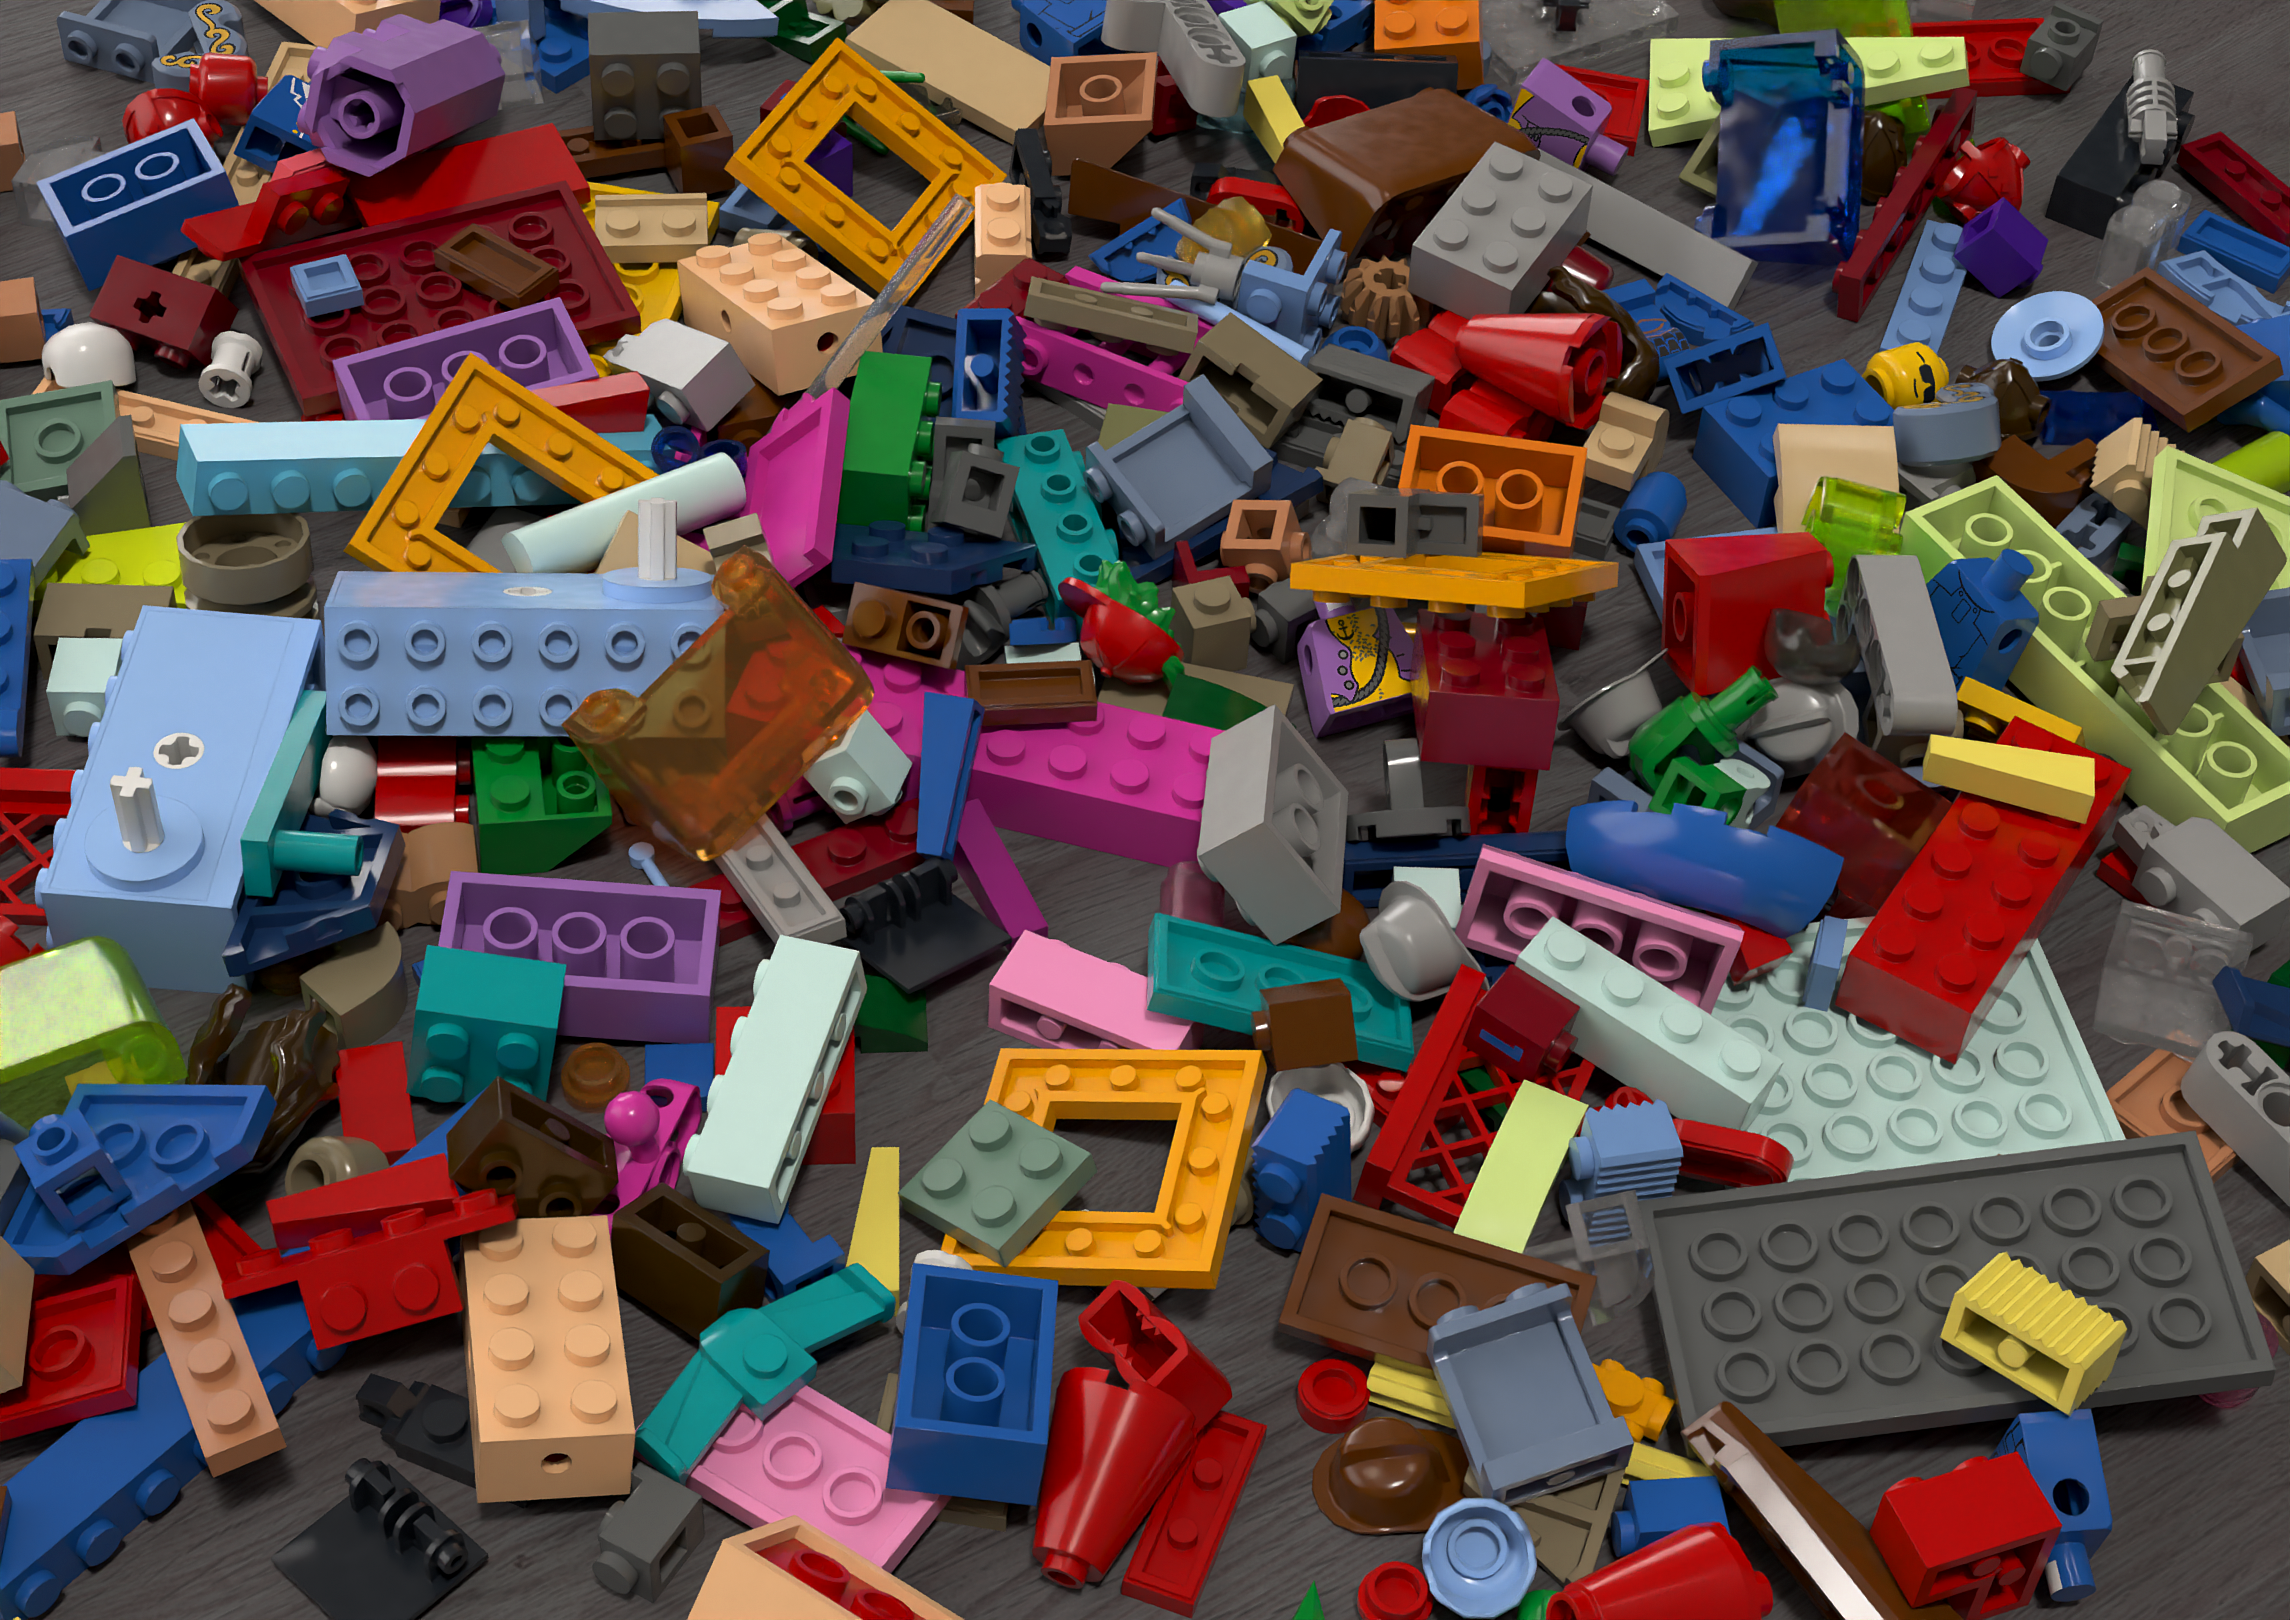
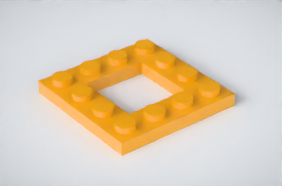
M838 37L736 151L724 168L897 308L899 305L905 306L973 220L975 214V187L981 184L1002 183L1007 177L1006 173ZM845 114L850 116L931 182L892 231L805 162Z
M470 352L349 541L344 552L375 572L503 573L434 529L488 442L584 504L659 476V474ZM597 568L584 574H593Z
M1482 552V555L1478 557L1415 554L1408 558L1341 554L1291 563L1290 589L1313 590V601L1324 603L1350 602V597H1370V606L1405 608L1408 607V599L1428 600V611L1464 613L1466 612V604L1487 605V616L1524 618L1525 612H1549V607L1573 606V601H1595L1596 592L1618 587L1619 563Z
M1001 1048L984 1105L991 1099L1052 1133L1056 1119L1178 1120L1155 1212L1059 1211L1006 1268L945 1234L941 1251L962 1257L976 1271L1057 1280L1058 1285L1108 1286L1113 1280H1121L1135 1287L1216 1289L1267 1072V1065L1262 1050Z

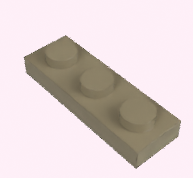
M1033 276L1031 277L1024 316L1034 318V322L1044 328L1065 330L1068 326L1089 330L1091 336L1104 342L1121 343L1123 339L1145 343L1146 348L1150 351L1166 356H1176L1179 354V351L1191 354L1198 333V314Z

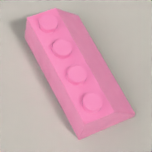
M1486 844L1482 846L1455 930V934L1465 947L1516 963L1519 954L1551 917L1554 916L1710 1015L1744 935V931L1736 924Z

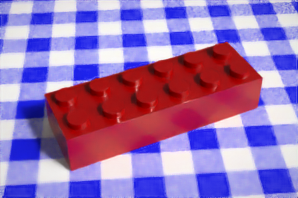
M2017 716L2013 717L1995 744L2094 758L2095 798L2086 824L1962 791L1849 953L1834 1004L1954 1065L2112 825L2132 771L2128 767Z

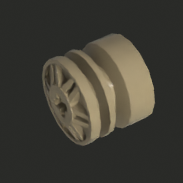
M298 513L195 516L183 525L176 539L183 585L187 588L184 592L186 609L320 620L316 600L317 591L314 577L311 575L314 565L310 532L307 521Z

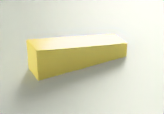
M1278 75L1247 81L1243 116L1276 164L1284 149L1283 143L1292 132L1305 127Z
M1934 734L1930 736L1923 760L1922 780L2086 824L2095 798L2094 758Z
M872 1147L846 1267L859 1263L883 1284L896 1299L894 1316H897L899 1309V1147Z

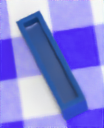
M931 692L924 693L916 852L926 860L936 857L940 860L948 858L953 862L985 708L972 698Z

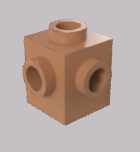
M1233 500L1227 528L1221 538V561L1223 566H1245L1250 580L1249 591L1258 594L1266 590L1271 584L1290 578L1291 563L1301 562L1307 558L1310 559V536L1308 532H1302L1290 500Z

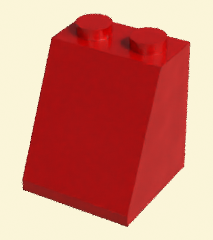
M1809 532L1665 540L1661 651L1666 648L1669 651L1662 659L1690 692H1695L1699 696L1722 692L1745 674L1752 665L1761 672V679L1765 676L1768 680L1801 673L1809 666L1822 661V647L1828 646L1831 638L1830 618L1828 612L1824 610L1825 588H1830L1834 580V563L1831 553Z

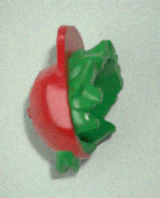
M1103 560L1099 567L1098 580L1095 587L1073 577H1067L1059 583L1058 591L1065 604L1083 618L1080 645L1088 660H1091L1095 666L1101 669L1100 674L1107 678L1113 676L1130 685L1152 683L1162 679L1171 693L1177 674L1185 675V667L1182 664L1185 655L1182 645L1174 640V631L1169 629L1176 611L1172 607H1158L1157 595L1159 589L1154 582L1137 584L1125 561H1117L1113 565L1109 561Z

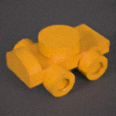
M1612 1359L1602 1360L1599 1366L1592 1363L1614 1418L1624 1417L1634 1442L1640 1443L1643 1436L1657 1442L1676 1405L1675 1400L1665 1396V1386L1658 1380L1650 1377L1640 1379L1636 1374L1627 1371L1622 1364Z

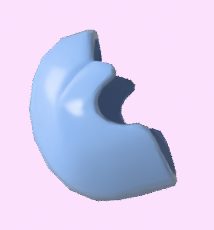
M1463 1498L1436 1514L1423 1539L1422 1564L1430 1592L1438 1602L1463 1618L1495 1619L1519 1606L1534 1580L1537 1560L1529 1528L1518 1512L1512 1511L1510 1506L1495 1499Z

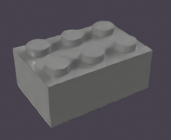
M1494 142L1413 243L1408 292L1468 320L1476 314H1524L1550 280V277L1547 275L1548 270L1552 267L1560 266L1585 234L1593 185L1498 142Z
M1274 704L1211 738L1209 763L1206 771L1207 780L1204 805L1201 811L1202 822L1197 859L1204 874L1211 881L1220 882L1235 899L1238 910L1244 920L1251 926H1258L1274 945H1277L1341 911L1349 792Z

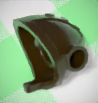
M1866 109L1858 112L1855 116L1847 117L1843 121L1844 123L1832 132V136L1824 148L1822 165L1829 168L1830 172L1855 194L1871 202H1878L1881 197L1888 198L1899 167H1907L1908 165L1907 151L1903 138L1905 136V126L1896 116L1888 115L1880 110L1869 111ZM1846 153H1848L1852 160L1857 162L1856 168L1850 167L1847 164Z
M2011 357L2010 359H1999L1989 362L1978 369L1965 365L1955 381V384L1983 383L1994 390V396L1999 402L2001 442L2012 435H2016L2022 441L2040 435L2052 405L2051 398L2041 395L2039 387L2030 375L2028 368L2022 365L2023 362Z

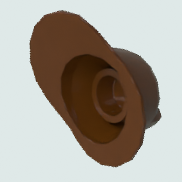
M1374 1417L1358 1423L1344 1437L1339 1438L1322 1452L1313 1469L1312 1492L1319 1510L1334 1525L1355 1534L1381 1535L1427 1532L1438 1512L1463 1498H1468L1462 1493L1470 1463L1461 1440L1445 1432L1415 1428L1410 1423L1395 1417Z

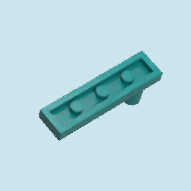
M303 691L241 836L240 845L246 895L273 897L283 871L350 876L360 875L364 857V842L361 835L299 831L320 781L323 757L330 740L333 738V735H327L326 691Z

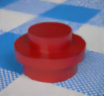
M1392 1561L1379 1565L1364 1577L1358 1590L1357 1607L1363 1620H1429L1433 1607V1595L1430 1592L1428 1582L1417 1568L1405 1562Z

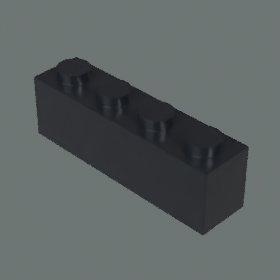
M2132 75L2057 174L2045 218L2101 240H2105L2117 222L2123 225L2126 224L2136 204L2137 195L2143 198L2147 195L2154 181L2157 169L2164 171L2173 155L2176 143L2182 145L2187 139L2195 120V115L2188 113L2194 92L2172 84L2175 90L2177 139L2167 142L2166 148L2163 150L2164 160L2162 165L2142 164L2139 142L2129 138L2126 94L2129 87L2134 83V75Z

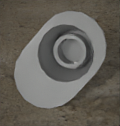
M1669 649L1662 650L1635 673L1609 684L1579 703L1559 721L1557 729L1559 731L1573 729L1598 754H1607L1614 759L1628 756V743L1637 728L1662 710L1648 670Z
M1797 673L1769 680L1779 698L1774 702L1768 703L1735 730L1739 740L1757 752L1764 754L1769 760L1780 766L1784 770L1783 779L1821 771L1839 763L1852 749L1859 732V710L1851 693L1836 679L1820 673Z
M1393 881L1382 890L1379 901V915L1362 929L1359 936L1369 968L1376 979L1388 991L1403 1000L1420 1002L1431 998L1442 1005L1461 964L1483 973L1477 961L1452 930L1447 918L1435 900L1421 887L1408 881ZM1485 977L1482 989L1489 991V983Z

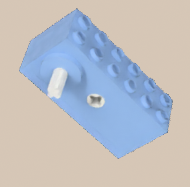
M664 498L638 500V567L617 569L605 574L338 571L324 606L327 735L723 737L724 608L721 583L718 575H710L693 569L677 568L676 500H664Z
M143 605L134 631L127 630L124 635L121 652L122 665L118 676L112 675L108 679L105 691L106 710L102 721L94 722L91 726L88 738L89 757L84 770L78 769L74 773L71 784V807L67 818L58 819L53 834L54 854L49 868H41L36 878L35 903L37 908L44 909L48 923L46 931L47 949L49 952L56 954L58 965L66 978L64 981L215 994L224 993L228 985L234 983L250 991L256 971L239 977H229L222 958V953L247 896L245 894L240 839L303 691H326L325 641L321 620Z

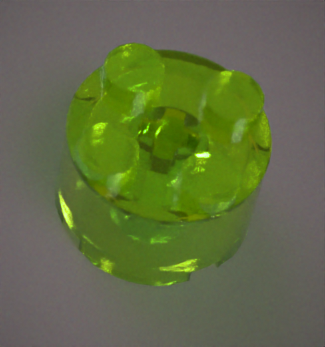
M1824 475V477L1821 476L1817 480L1809 498L1801 525L1806 526L1804 532L1811 533L1832 555L1834 580L1830 588H1825L1826 600L1840 602L1848 564L1853 554L1900 555L1903 535L1894 533L1893 529L1898 528L1902 519L1906 503L1905 494L1838 477Z

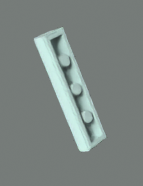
M720 452L506 533L501 542L517 573L584 574L598 568L627 510L638 515V500H651V498L676 500L677 535L681 536L739 513L746 504L745 484L734 461L727 454Z

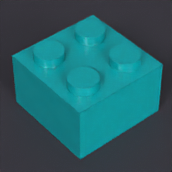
M427 945L415 1010L406 1093H409L410 1096L425 1097L436 1102L454 1101L468 1103L499 1076L546 1102L567 964Z

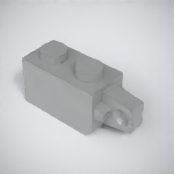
M667 318L651 323L639 336L625 334L618 340L616 347L611 350L609 349L603 356L615 375L634 371L639 372L650 388L647 410L650 408L660 412L677 425L687 423L706 432H709L755 386L754 381L730 342Z
M2143 805L2117 820L2112 838L2138 867L2132 885L2151 905L2157 907L2182 929L2194 944L2203 948L2223 967L2279 934L2290 908V888L2211 819L2191 817L2175 826L2146 805Z

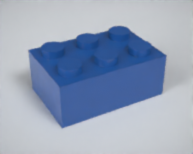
M194 118L36 182L56 228L89 291L103 286L117 255L150 266L168 263L177 258L181 253L198 247L194 241L181 232L185 219L240 206L224 167Z
M1841 359L1704 406L1692 459L1755 528L1759 529L1776 523L1774 497L1779 484L1773 435L1777 424L1894 426L1893 412L1895 410L1845 359Z
M913 1263L903 1328L886 1488L1036 1506L1048 1441L1058 1293L1057 1280Z

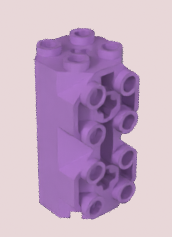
M397 14L382 20L377 30L367 28L362 34L352 31L333 38L328 48L321 46L315 48L308 62L307 75L311 79L308 99L301 107L298 115V130L310 136L312 145L320 147L329 163L370 177L456 138L496 116L506 75L501 67V55L493 44L488 43L482 32L445 19L428 24L403 14Z

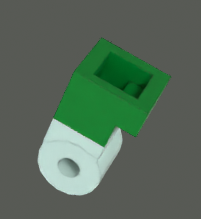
M1688 757L1673 758L1648 808L1654 812L1671 815L1674 803L1704 807L1727 812L1726 825L1748 829L1753 817V805L1761 795L1768 791L1770 780L1757 768L1734 758H1723L1719 763L1703 766L1697 765Z

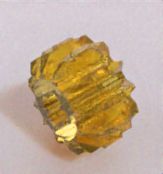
M1242 196L1223 200L1215 208H1209L1207 213L1195 220L1193 224L1195 228L1215 239L1232 243L1231 254L1243 258L1260 246H1267L1272 236L1265 224L1264 217L1254 205H1250ZM1183 235L1175 249L1181 261L1192 264L1195 263L1199 251L1208 254L1210 251Z

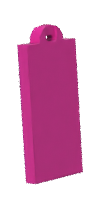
M832 387L817 399L809 393H803L802 400L798 401L789 410L785 407L782 409L773 423L771 432L750 447L745 478L746 504L741 510L740 517L753 513L758 514L771 548L783 594H786L832 562L851 402L835 387Z

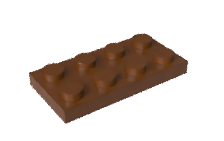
M2148 266L2091 300L2102 315L2105 331L2103 342L2098 352L2090 361L2187 433L2207 423L2221 412L2284 375L2278 355Z
M1321 1193L1278 1322V1332L1437 1381L1426 1353L1429 1329L1437 1325V1320L1447 1312L1470 1305L1477 1306L1478 1310L1481 1311L1505 1303L1506 1297L1513 1291L1534 1283H1544L1547 1288L1567 1283L1573 1297L1570 1308L1571 1314L1581 1336L1597 1276Z

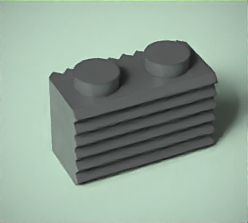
M1328 343L1324 349L1322 348L1313 357L1311 356L1307 368L1323 379L1305 411L1309 409L1312 416L1320 413L1323 420L1330 416L1334 423L1341 420L1344 426L1348 419L1354 420L1357 417L1369 418L1382 424L1387 431L1392 432L1398 444L1408 438L1411 424L1422 426L1425 423L1435 376Z

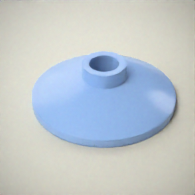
M2065 291L2036 294L2012 306L1999 319L1991 339L1994 358L1999 360L2010 359L2011 357L2022 361V365L2028 368L2030 375L2035 381L2058 379L2077 371L2094 357L2103 342L2104 322L2097 306L2084 296Z

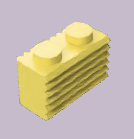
M2003 1252L1995 1256L1955 1293L1940 1337L2051 1406L2071 1416L2073 1411L2079 1408L2082 1401L2085 1402L2089 1394L2092 1395L2096 1387L2099 1388L2103 1380L2106 1381L2109 1377L2127 1328L2123 1320L2114 1322L2110 1312L2105 1313L2097 1305H2087L2084 1297L2075 1299L2071 1289L2062 1291L2058 1282L2049 1283L2045 1274H2039L2033 1267H2023L2020 1259L2011 1261L2008 1253Z

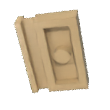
M707 193L595 195V234L611 263L677 262V260L696 256L697 250L708 246Z

